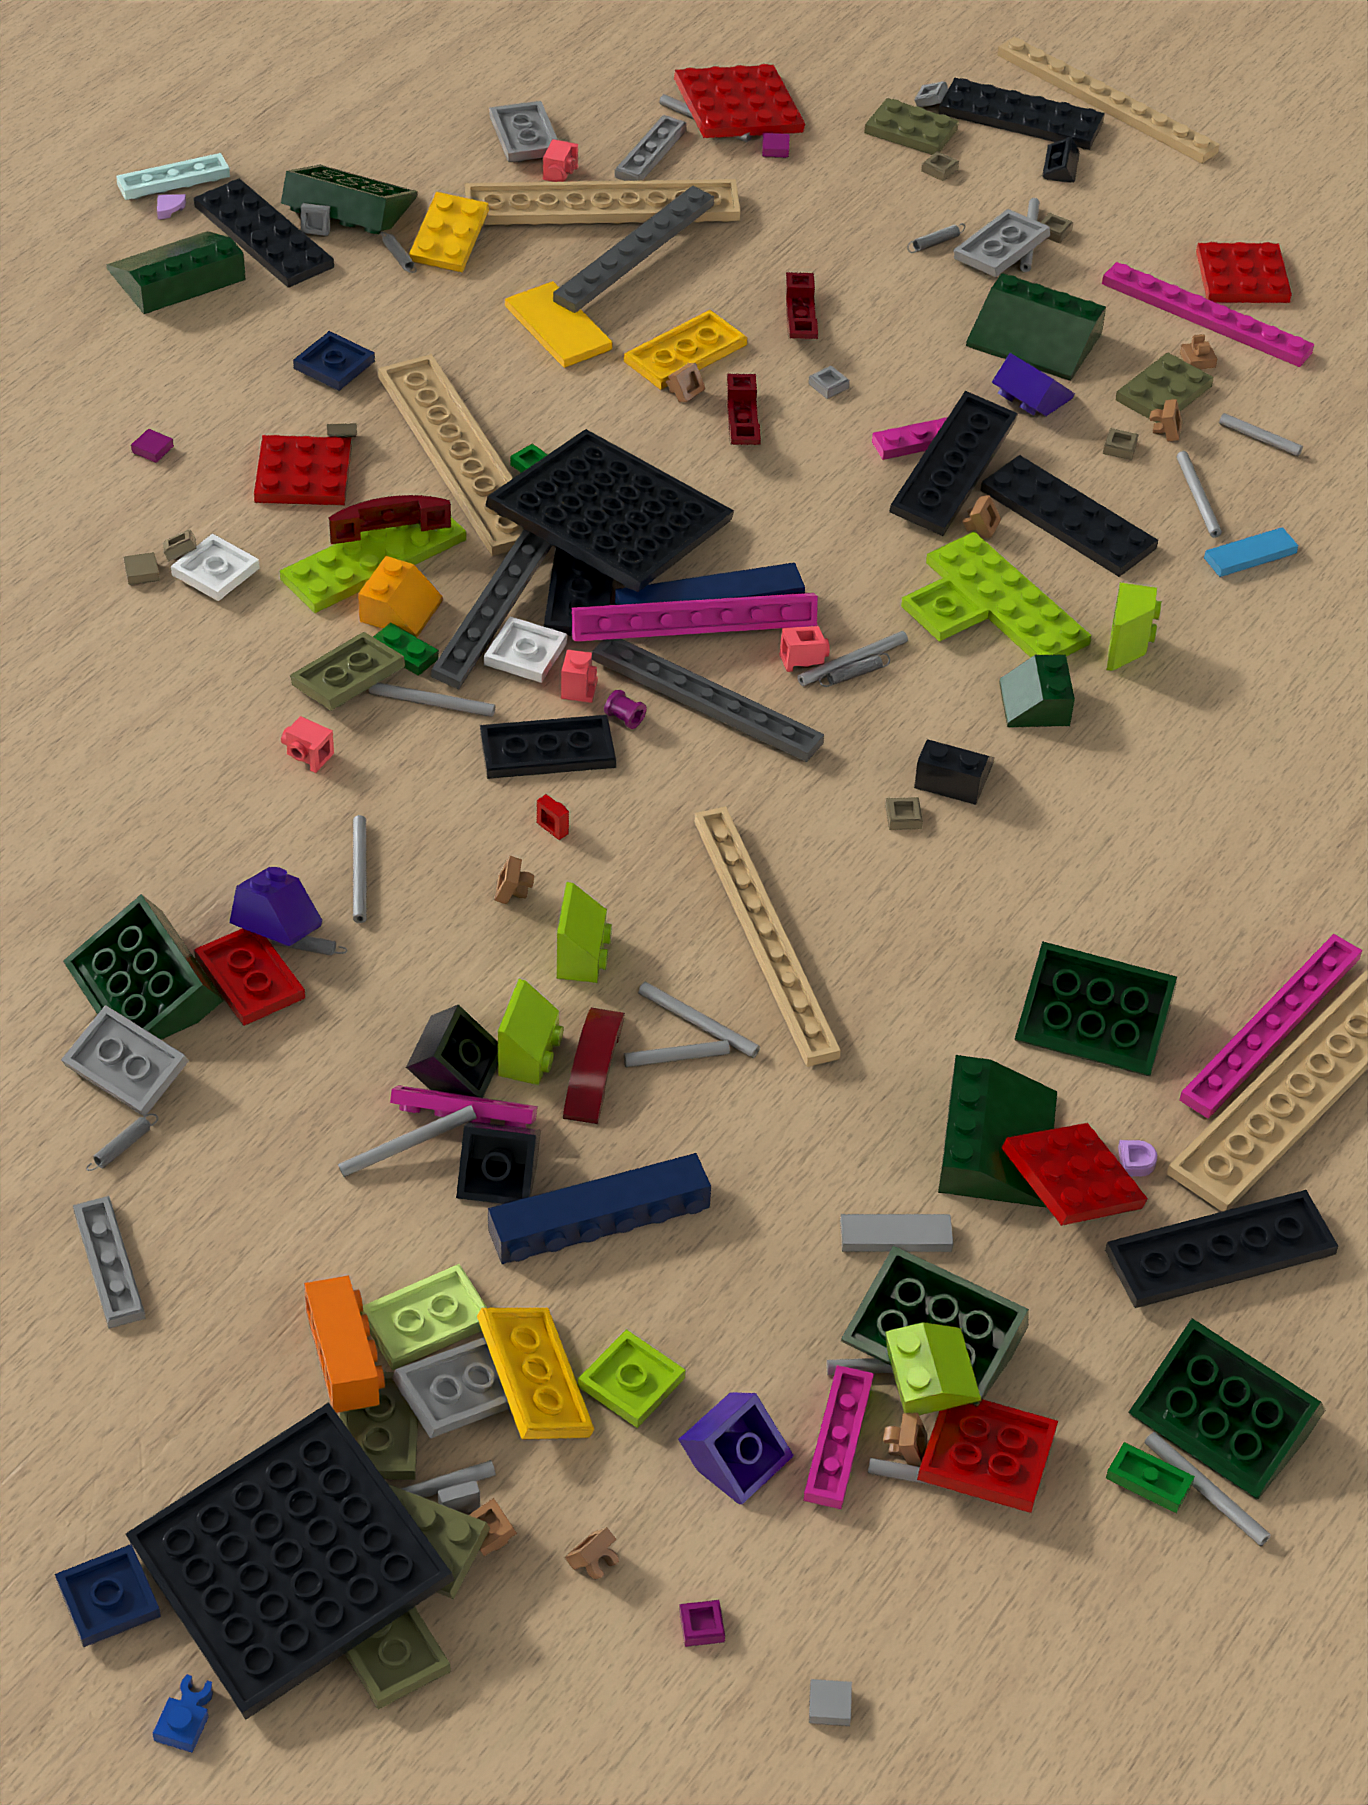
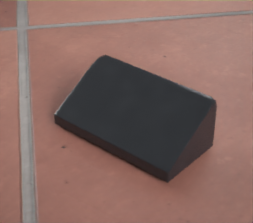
M1072 137L1048 145L1042 174L1044 179L1075 182L1080 152Z

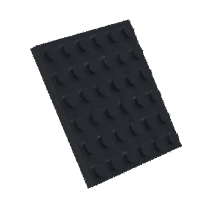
M587 429L488 495L485 504L487 508L495 511L499 516L509 519L524 530L532 532L546 540L549 544L557 546L571 554L575 559L587 563L600 573L610 576L625 587L636 592L642 590L729 523L734 513V510Z
M329 1402L125 1533L134 1550L245 1720L454 1581L450 1569Z

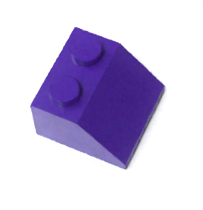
M1009 353L991 382L1000 388L998 391L999 395L1011 402L1014 398L1022 401L1019 407L1033 416L1037 411L1044 416H1048L1073 399L1075 395L1074 392L1012 353Z
M268 867L236 886L229 923L281 944L291 946L321 927L322 918L299 878L287 874V871L283 868Z
M730 1392L678 1439L696 1470L738 1504H743L794 1456L756 1393Z

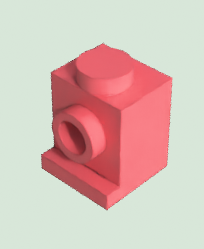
M552 139L543 156V180L565 182L568 174H572L574 169L577 170L578 144Z
M819 626L782 628L779 655L787 672H792L794 666L810 667L812 665L824 664L825 657L829 656L830 646L828 639L823 637Z
M567 649L561 670V699L592 703L598 682L597 666H592V653Z
M300 716L291 726L286 727L281 736V743L287 745V755L309 764L310 770L314 773H317L334 754L333 730Z

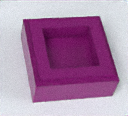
M763 133L762 156L789 158L790 134Z
M149 428L131 444L132 453L155 463L174 447L173 438Z
M719 1600L679 1604L685 1647L725 1642V1630Z

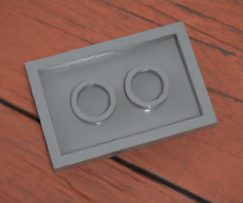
M541 101L490 107V119L508 162H522L529 159L543 158L552 139L558 140Z
M1007 209L953 250L954 259L997 277L1050 236V227Z
M106 1005L61 1059L66 1067L143 1116L147 1115L189 1062L183 1053Z
M485 1337L395 1369L392 1377L430 1439L510 1409Z

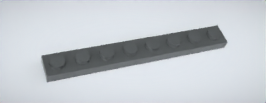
M691 186L554 291L553 302L576 313L713 207L714 196L695 186Z
M522 531L431 670L432 678L458 690L460 689L553 545L532 532Z
M623 639L602 640L592 651L593 661L805 762H808L824 744L823 733Z

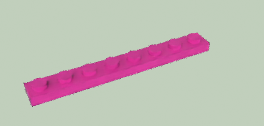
M1116 262L1103 275L1102 285L1295 366L1301 367L1313 353L1314 344L1299 336L1284 332L1275 326L1260 322L1251 316L1236 312L1224 305L1217 304L1200 295L1193 294L1176 285L1157 279L1150 274L1133 269L1126 264Z
M815 593L576 607L572 608V639L574 641L817 626L818 596Z
M1333 934L1181 1091L1179 1101L1209 1119L1360 960L1362 950Z

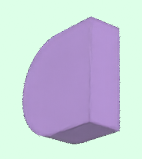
M1140 1140L1119 1141L1120 1164L1130 1176H1146L1154 1171L1158 1156L1151 1144Z

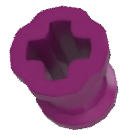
M622 690L613 691L604 705L605 714L618 717L625 722V726L629 729L639 726L647 711L644 703L634 702L626 697L625 692Z

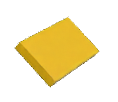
M554 281L505 298V307L563 368L612 350L613 342L581 309L573 313L553 302V292L560 288Z
M708 310L624 353V362L662 390L668 387L666 381L670 380L669 375L684 365L696 363L700 370L746 346L747 336L712 310Z
M481 1308L477 1318L521 1439L590 1438L595 1429L549 1308Z

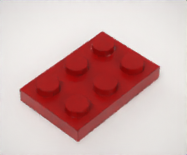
M242 928L194 949L196 961L243 1026L305 999V989L266 937Z

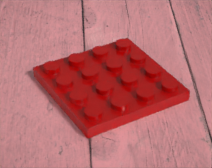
M774 65L712 66L710 68L698 69L689 67L675 70L674 80L703 138L743 136L746 133H750L749 136L763 135V133H804L805 122Z

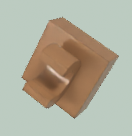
M1204 334L1193 335L1192 343L1181 344L1180 355L1185 362L1199 369L1216 368L1218 358L1209 341L1204 342Z
M696 363L684 365L669 375L670 380L666 381L669 391L676 394L678 402H687L706 389Z
M1177 399L1165 400L1164 409L1151 411L1149 419L1150 421L1161 422L1154 423L1153 433L1162 434L1165 432L1167 441L1179 440L1182 427Z
M990 495L979 497L974 507L967 511L970 518L962 520L967 531L977 529L980 537L983 539L993 536L1001 521V517Z
M509 855L498 875L494 901L508 904L512 895L526 899L528 887H533L534 875L530 872H520L522 859Z
M903 1413L901 1427H886L883 1442L884 1444H889V1455H903L907 1465L920 1467L926 1451L928 1434L918 1413Z
M494 1498L469 1514V1516L487 1522L490 1527L479 1549L483 1556H486L493 1550L498 1551L509 1543L508 1540L517 1534Z
M605 1527L589 1534L564 1558L573 1570L586 1566V1571L591 1578L595 1580L602 1578L605 1574L598 1565L600 1557L609 1566L616 1565L619 1562L617 1554L613 1550L608 1549L617 1539Z

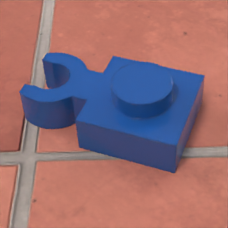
M187 1674L182 1679L180 1684L181 1700L168 1698L153 1731L155 1742L193 1753L209 1717L208 1709L203 1708V1706L208 1704L213 1696L211 1681L207 1680L203 1690L195 1693L190 1691L193 1686L192 1676Z

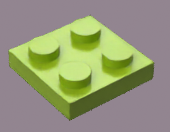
M951 574L902 597L901 607L939 642L987 619L989 609Z
M626 1329L578 1378V1387L638 1428L685 1379L686 1370Z

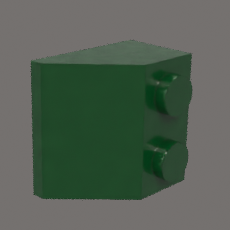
M1034 655L1000 678L999 685L1007 727L1070 726L1075 697L1066 655Z

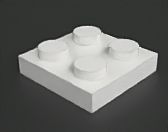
M211 534L198 544L195 550L188 552L171 566L172 576L219 601L260 567L258 558Z
M510 616L485 653L484 665L542 683L566 646L567 634Z

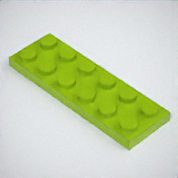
M451 517V527L421 532L420 525L413 524L361 532L360 541L334 544L279 570L280 580L314 613H317L360 592L385 556L416 565L465 541L466 530Z
M972 532L927 554L926 563L942 578L951 574L989 609L987 619L1028 656H1068L1090 645L1092 636L977 533Z

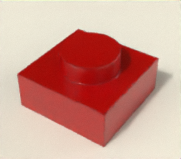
M545 794L537 800V824L555 838L561 840L569 834V811L562 803L556 802L549 795Z

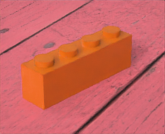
M349 1275L304 1283L306 1313L332 1408L336 1413L380 1405L379 1389L385 1388L382 1365L375 1366L374 1364L378 1361L374 1339L367 1340V1337H370V1327L367 1314L360 1315V1312H363L360 1290H353Z

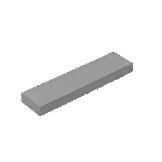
M663 115L617 166L615 178L624 181H643L685 133L687 122Z
M106 1196L73 1205L108 1329L146 1319L110 1197Z

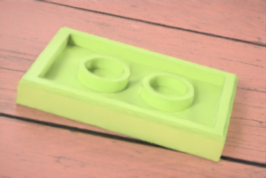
M457 1264L363 1305V1312H360V1315L367 1314L370 1334L393 1371L482 1331L477 1315L481 1308H487L461 1265Z

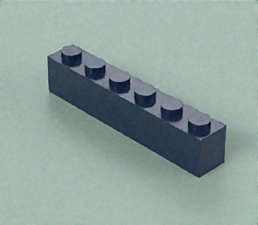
M793 562L648 584L639 592L629 588L615 589V605L805 593V585L796 563Z
M697 1153L490 1207L488 1208V1231L501 1264L512 1261L519 1262L545 1252H557L571 1245L593 1242L604 1236L615 1233H627L641 1226L652 1223L659 1224L674 1217L699 1213L704 1209L710 1208L711 1184Z

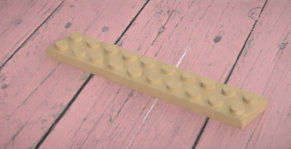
M736 179L465 183V198L487 202L489 205V212L483 226L644 223L691 186H695L714 196V206L693 222L740 221V205Z
M430 354L378 368L380 381L491 556L509 552L524 529L509 519L499 516L495 511L487 508L485 504L488 495L512 480L513 477L433 355Z
M1368 969L1168 1166L1167 1175L1220 1211L1230 1210L1368 1069Z

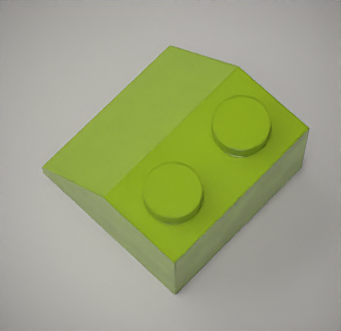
M1120 582L1111 629L1106 670L1113 671L1146 655L1148 642H1155L1157 624H1153L1152 621L1153 619L1159 620L1162 601L1156 600V587Z
M566 882L557 930V979L598 983L600 969L606 970L608 949L603 948L604 944L611 943L612 924L606 923L607 909L571 882Z
M518 979L498 1029V1076L539 1085L543 1073H549L554 1058L552 1050L554 1046H560L564 1027L559 1025V1010L526 980Z
M922 1322L885 1331L887 1351L904 1413H918L920 1416L981 1401L961 1328Z

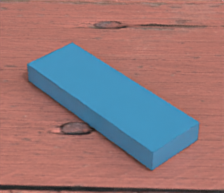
M1281 527L1206 550L1204 559L1217 575L1222 577L1297 554L1299 545Z

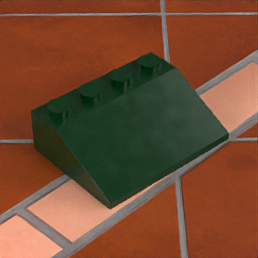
M319 164L286 171L281 204L290 206V210L301 213V205L303 203L330 206V220L331 218L340 220L339 224L347 227L360 225L365 227L364 231L368 233L381 234V231L391 229L417 198L418 191Z
M209 231L106 264L107 270L143 314L246 280L244 252L232 238Z
M1002 273L989 291L968 336L966 346L1006 359L1009 353H1012L1042 372L1071 381L1102 335L1106 306Z
M142 894L63 960L97 1015L106 1005L160 1040L197 1024L224 1001L163 911Z
M1042 941L1015 1035V1041L1150 1077L1176 990L1177 976Z
M956 1055L938 1193L1046 1208V1205L1001 1147L1007 1137L1054 1129L1057 1091L991 1059Z
M893 1245L844 1332L841 1342L891 1366L885 1331L922 1322L961 1328L982 1401L1011 1360L1028 1328L1029 1309ZM977 1401V1402H973V1403H969V1404H971V1405H973V1406H975V1407H978L979 1404L981 1403V1401Z
M1191 1318L1128 1413L1258 1500L1303 1445L1326 1410L1320 1400Z

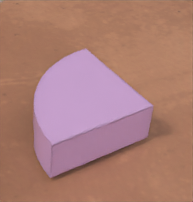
M185 194L158 195V219L172 217L171 213L179 209L180 211L183 210L186 205Z

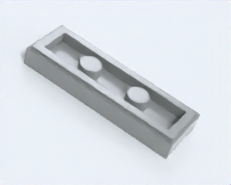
M841 1214L842 1252H890L893 1245L906 1252H952L953 1237L950 1214Z

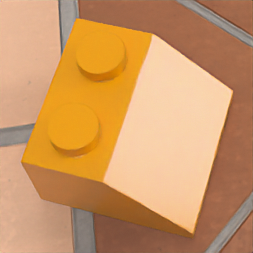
M385 556L358 593L359 621L382 629L389 623H392L418 637L442 603L443 596L414 564Z

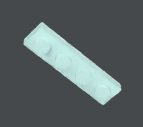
M218 153L117 175L116 179L124 199L128 200L138 199L155 193H165L182 187H192L193 185L209 181L215 182L230 177V169L222 154Z

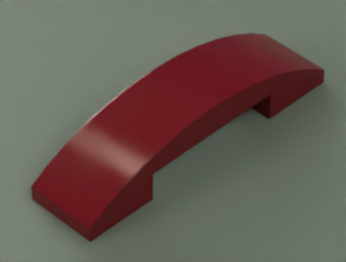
M786 272V319L789 338L818 339V323L814 300V273Z
M727 374L728 431L731 445H761L760 423H758L756 374Z
M399 495L376 498L354 504L328 517L330 543L332 545L360 541L361 532L413 524H419L421 532L451 527L450 500L422 495Z
M590 1008L582 1028L572 1066L563 1119L598 1124L605 1098V1086L615 1046L619 1042L625 1013Z

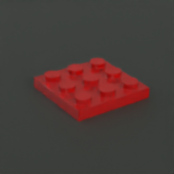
M1209 242L1197 244L1196 254L1208 300L1215 303H1290L1292 292L1279 243Z
M262 435L254 489V502L345 506L352 449L351 438Z
M1088 1123L1007 1137L1001 1147L1061 1226L1143 1209L1148 1200L1137 1183L1130 1177Z
M984 1399L978 1407L965 1404L940 1410L919 1468L917 1480L1032 1513L1058 1421Z

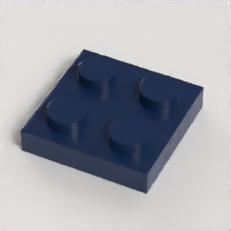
M328 331L293 359V367L295 370L340 391L375 362V352Z
M132 1544L55 1574L57 1585L83 1648L161 1617L160 1608Z

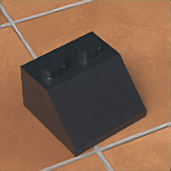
M927 739L917 761L914 788L976 805L995 757Z
M458 1004L430 1016L406 1068L430 1090L483 1098L498 1067V1041Z
M469 1121L463 1130L456 1198L505 1204L531 1197L537 1168L541 1130Z

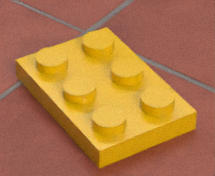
M436 192L409 252V257L416 263L463 273L489 212L488 203Z

